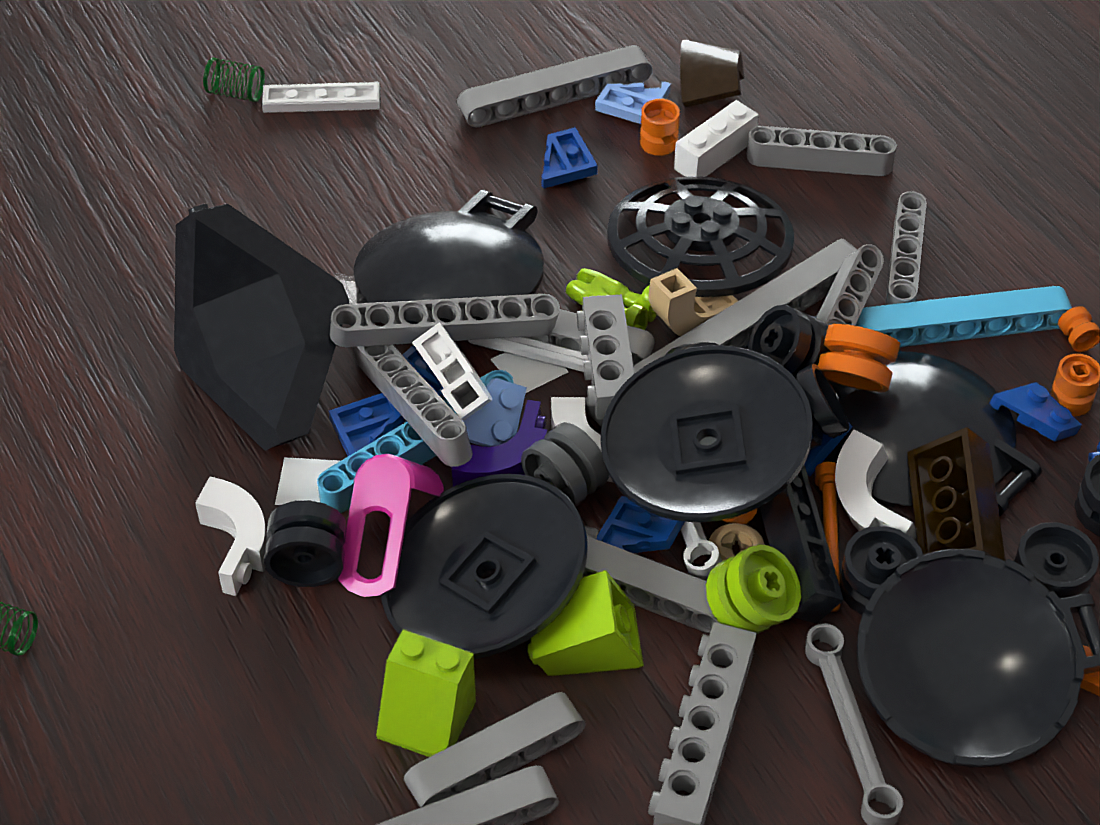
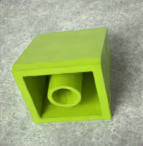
M607 570L582 578L577 590L562 612L541 632L531 638V643L528 644V653L534 665L538 664L548 676L634 669L644 666L634 604Z
M402 630L386 662L376 734L377 739L427 757H431L456 744L476 703L473 653Z

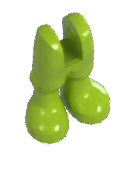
M582 268L577 274V280H572L566 287V294L581 305L583 297L622 294L627 326L645 330L647 321L652 322L657 316L649 303L650 285L644 289L642 294L630 291L621 282L600 272Z

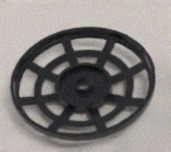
M711 177L671 178L638 188L625 196L616 205L610 215L607 226L608 246L612 256L627 273L646 285H650L652 278L678 268L681 263L696 266L720 265L726 279H689L697 288L695 297L736 295L768 283L787 266L792 256L794 245L792 223L784 210L776 202L751 187ZM689 191H711L715 193L711 197L694 196ZM658 192L645 202H635L642 197ZM671 194H676L680 198V200L671 205L656 203ZM730 196L742 202L748 208H733L724 200ZM749 198H751V199H753V200L759 202L760 204L764 205L766 208H759V207H758L754 202H752ZM623 211H638L636 217L637 232L620 240L617 231L619 215ZM648 212L664 214V222L647 228L646 215ZM755 217L758 225L757 232L754 233L740 227L739 218ZM766 218H776L782 222L785 228V240L782 248L765 239L767 232ZM665 233L667 238L676 246L674 249H670L658 242L654 237ZM737 237L749 242L732 252H728L726 249ZM643 241L653 252L668 260L662 272H659L639 262L626 249ZM759 247L775 256L772 261L762 268L742 276H738L733 262L749 256ZM688 250L700 252L713 251L715 255L699 256L686 253Z

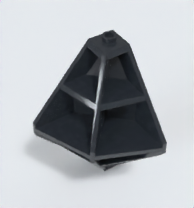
M201 204L189 209V215L176 224L174 351L181 369L264 450L292 442L309 434L336 344L330 338L331 315L336 307L349 304L350 302L343 283L229 204L211 208L208 207V204Z

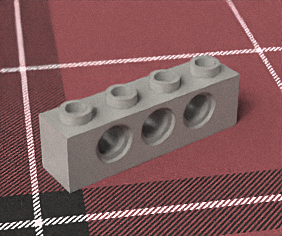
M622 294L583 297L582 311H577L578 331L584 330V335H580L581 355H587L588 360L583 361L585 380H591L592 385L587 386L588 406L595 407L596 419H604L605 412L617 391L635 374Z

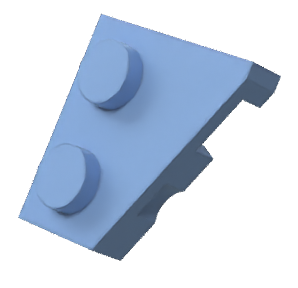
M661 82V88H644V83H631L629 85L621 83L606 84L595 101V110L641 124L643 105L653 99H666L670 93L671 83Z
M498 378L492 379L486 386L492 401L463 421L466 425L470 443L490 447L503 444L513 438L517 433L527 387Z

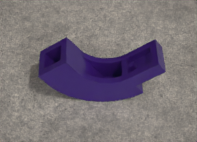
M527 400L521 426L516 435L509 441L490 447L471 445L472 458L463 465L452 467L453 487L488 475H525L521 462L523 451L536 441L544 439L547 433V429H545L546 416H541V402Z

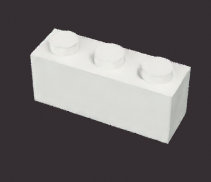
M735 100L676 142L674 170L685 177L708 176L748 147L749 132L757 127L759 114Z

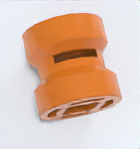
M1082 306L1067 310L1058 321V326L1062 333L1069 336L1068 341L1077 352L1087 351L1100 342V328L1097 324L1091 322L1092 317L1090 313Z

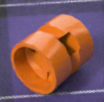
M653 99L643 105L641 110L640 145L647 153L663 156L675 151L680 119V109L677 104L667 99Z
M1070 354L1060 360L1050 395L1063 407L1067 408L1072 413V416H1081L1091 410L1100 383V364L1092 357L1084 354Z

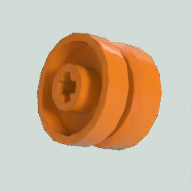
M848 324L828 325L824 345L831 352L821 354L818 367L827 379L855 389L873 392L888 391L893 372L886 364L896 361L900 342L887 334Z

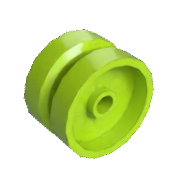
M763 544L751 546L739 552L736 556L718 563L710 571L706 583L707 600L712 614L718 622L757 634L769 629L770 626L790 619L798 610L801 600L800 582L792 564L785 555L774 547Z

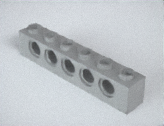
M713 622L710 635H702L698 650V656L702 657L700 665L694 664L688 683V686L693 687L691 696H683L679 710V717L683 718L681 728L674 726L669 742V749L674 751L671 760L664 758L661 766L659 781L664 783L661 792L654 791L650 801L648 814L654 815L653 825H704L753 658L757 633ZM716 665H723V666H726V668H720V667H717ZM708 695H713V696H716V697H718V698H716V699H711V698H708V697H706V696H708ZM704 726L709 730H699L696 727ZM695 758L698 759L700 762L692 763L685 759ZM684 790L689 792L690 795L681 796L675 792Z

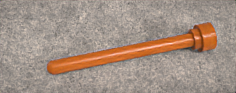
M824 462L815 468V483L822 491L824 534L840 585L837 489L835 483L836 463ZM841 603L837 607H835L831 612L838 611L840 609Z

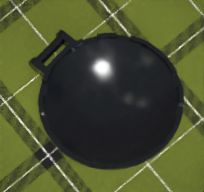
M480 190L459 211L426 213L396 222L374 235L360 250L354 264L356 289L359 294H362L367 299V303L534 294L543 278L544 260L538 243L525 230L535 221L537 207L530 204L523 206L495 197L492 192ZM492 208L514 216L507 220L485 213V211ZM473 317L476 320H483L481 317ZM446 318L440 319L443 322H451ZM414 320L406 321L410 324H418V322Z
M898 351L896 361L886 364L893 372L889 390L886 392L855 389L829 381L844 408L852 428L826 457L825 462L837 463L839 453L853 429L883 444L888 460L873 483L872 498L877 503L889 507H895V504L913 506L907 452L965 427H968L989 443L995 487L1011 471L1017 474L999 493L996 492L999 517L1008 510V503L1029 482H1034L1042 474V469L1037 462L1015 449L1016 429L1009 408L1003 405L996 410L989 404L993 395L998 392L984 378L959 363L927 353Z
M948 549L924 554L912 559L897 568L891 576L878 586L864 610L857 636V662L865 692L872 706L887 726L903 741L930 757L943 762L968 767H992L1019 761L1037 752L1054 739L1073 714L1078 703L1077 699L1084 674L1100 671V628L1093 611L1095 602L1092 594L1087 593L1059 599L1054 591L1049 592L1043 584L1034 578L1035 574L1010 559L1004 561L985 555V551ZM1073 613L1079 614L1093 656L1086 657L1072 616Z

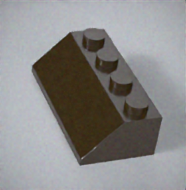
M965 427L908 451L917 543L921 547L923 555L948 549H971L985 551V555L1006 561L989 443L968 427Z

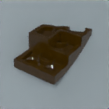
M682 40L680 81L682 103L685 108L741 95L740 80L744 79L742 53L740 51Z

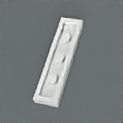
M379 82L265 85L263 87V113L380 109Z

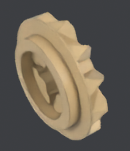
M738 523L726 524L717 528L709 538V541L717 546L722 561L735 556L732 551L735 541H738L741 551L751 546L765 545L762 536L755 529Z

